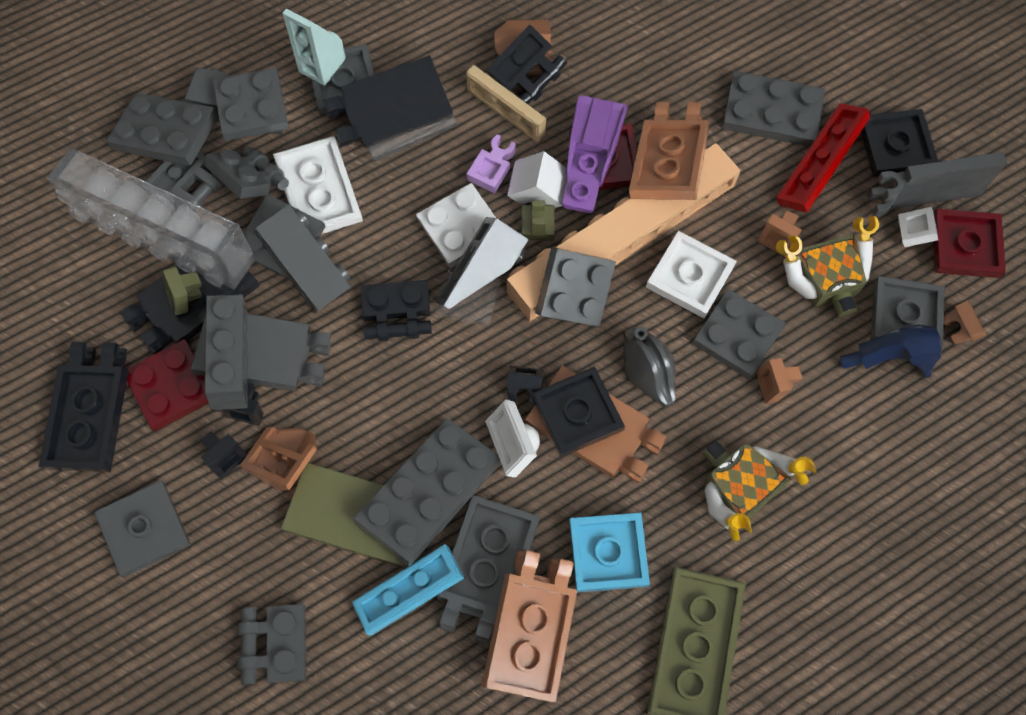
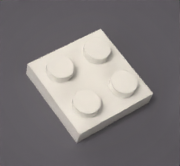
M472 183L416 214L419 223L450 269L457 266L486 217L496 218Z
M678 231L648 280L646 288L705 318L737 261Z

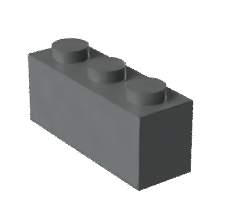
M288 204L257 226L254 234L314 313H317L351 288L347 282L350 280V276L341 264L334 265L327 256L330 250L319 236L314 238L306 228L309 226V222L298 208L293 210Z
M243 295L207 296L205 394L211 410L248 408V313Z

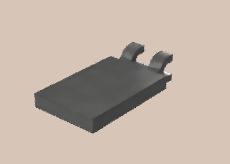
M1000 152L909 166L905 172H881L877 178L878 183H888L893 188L876 187L869 190L867 194L869 200L878 199L883 203L876 205L872 211L875 217L885 215L889 209L980 196L1007 165L1004 153Z
M248 314V383L291 391L297 390L298 382L322 387L325 372H323L324 364L307 363L309 352L329 356L331 333L314 332L309 334V324ZM206 315L191 367L193 374L205 376Z
M475 495L472 496L452 553L465 578L438 594L439 600L447 602L440 620L441 630L454 634L460 612L480 618L475 633V641L489 645L505 574L515 575L514 562L516 551H530L540 516Z

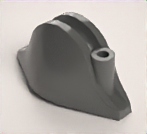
M632 327L624 331V369L629 380L664 408L674 404L676 367L673 355L667 345L651 333L648 334L647 330L643 327Z

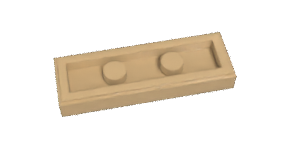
M475 65L466 72L467 91L534 141L538 142L545 135L546 118Z

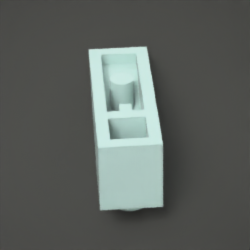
M286 8L283 12V17L298 71L325 86L346 59L342 40L335 33L326 31L317 24Z

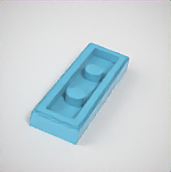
M444 544L413 563L410 567L405 568L352 601V604L366 634L372 636L465 577L450 548Z

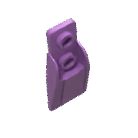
M582 95L578 97L569 144L566 179L568 180L562 200L564 208L593 213L599 186H602L617 147L627 112V105Z

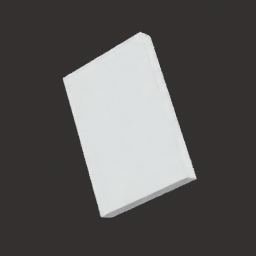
M334 136L273 154L276 165L284 172V177L289 181L287 188L284 189L289 205L322 221L326 225L322 234L363 221Z

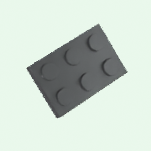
M734 70L731 77L722 129L811 147L819 133L825 88Z
M135 93L106 140V143L112 150L191 166L216 123L219 114L214 107Z

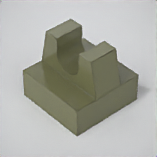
M532 201V205H522V236L528 240H554V205H545V201Z
M177 267L163 270L164 290L175 316L188 312V302L201 298L199 289L201 281L197 272L180 275Z

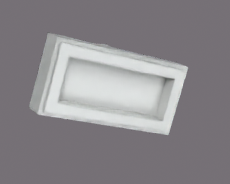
M505 399L485 422L506 476L516 478L537 456L536 451L540 445V437L534 427L523 424L515 402Z

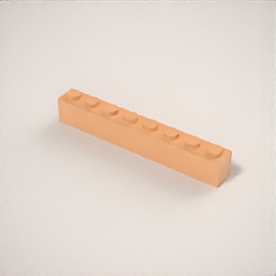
M715 143L705 149L696 200L631 199L625 197L615 205L614 210L606 215H597L580 232L573 231L562 240V243L555 248L616 261L615 265H617L733 188L741 170ZM551 248L540 252L535 261L526 267L521 265L515 268L507 278V293L529 322L540 316L535 311Z

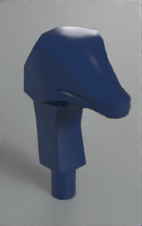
M918 324L902 327L860 343L859 351L842 355L840 360L843 369L864 364L865 368L868 369L887 360L907 359L921 370L923 377L927 378L932 376L933 367L941 358V337L938 330L932 326Z

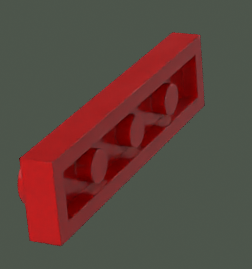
M839 103L776 197L779 206L808 213L870 119L868 108Z

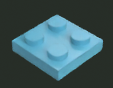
M641 513L570 518L569 525L577 593L649 587L650 580Z

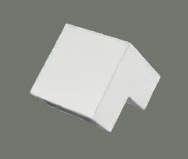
M544 151L516 160L507 196L521 205L532 201H545V205H554V208L561 207L568 180L566 179L567 168Z

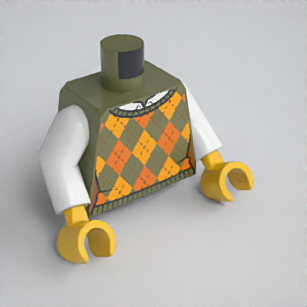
M869 216V225L864 229L863 217H857L853 221V228L856 232L860 233L858 238L851 234L802 248V241L798 236H789L791 244L789 250L786 241L779 240L776 244V250L786 257L783 263L788 285L800 295L809 299L812 305L816 307L833 303L838 317H846L855 313L858 308L853 297L859 294L869 279L873 256V238L870 237V234H874L879 228L878 219L875 216Z
M717 440L703 452V455L716 468L705 480V496L709 514L724 528L729 529L730 537L733 541L740 540L738 529L743 528L748 533H752L749 518L792 481L790 476L794 475L800 485H805L809 481L803 471L808 470L816 473L814 463L808 457L794 459L758 446L751 447L748 444H744L735 453L731 454Z

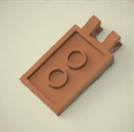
M656 102L654 120H644L629 187L631 199H697L709 131L708 120H703L702 116H700L701 102H688L685 120H671V116H668L669 102Z
M562 365L548 386L571 377L576 373ZM610 395L625 425V430L572 454L611 478L619 470L639 484L646 474L649 465L632 456L639 445H642L657 456L667 436L656 430L646 428L650 418ZM534 406L525 419V424L534 427L537 432L552 440L536 406Z
M524 550V552L516 551L514 562L515 575L505 574L481 687L556 703L577 590L568 588L574 562L564 559H549L548 578L535 575L540 553Z

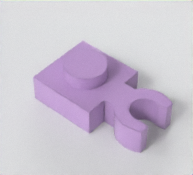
M496 135L492 139L490 153L483 149L480 151L466 174L467 181L494 194L510 170V162L507 160L511 159L515 154V142L513 141L508 148H499L501 143L500 135Z

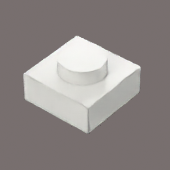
M932 207L898 214L904 247L938 240Z

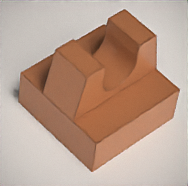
M788 210L782 218L772 214L758 242L777 252V242L784 240L789 250L791 246L789 236H799L802 231L794 226L799 216Z
M968 300L955 306L956 309L944 317V325L946 327L954 323L961 325V330L950 336L955 344L970 340L976 341L987 336Z
M782 358L767 361L756 372L766 404L781 400L794 387L793 382H800L803 379L799 366L784 367Z

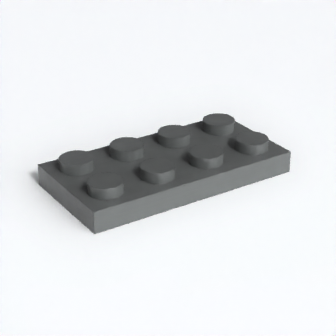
M446 418L353 518L354 524L410 567L501 464L498 454Z

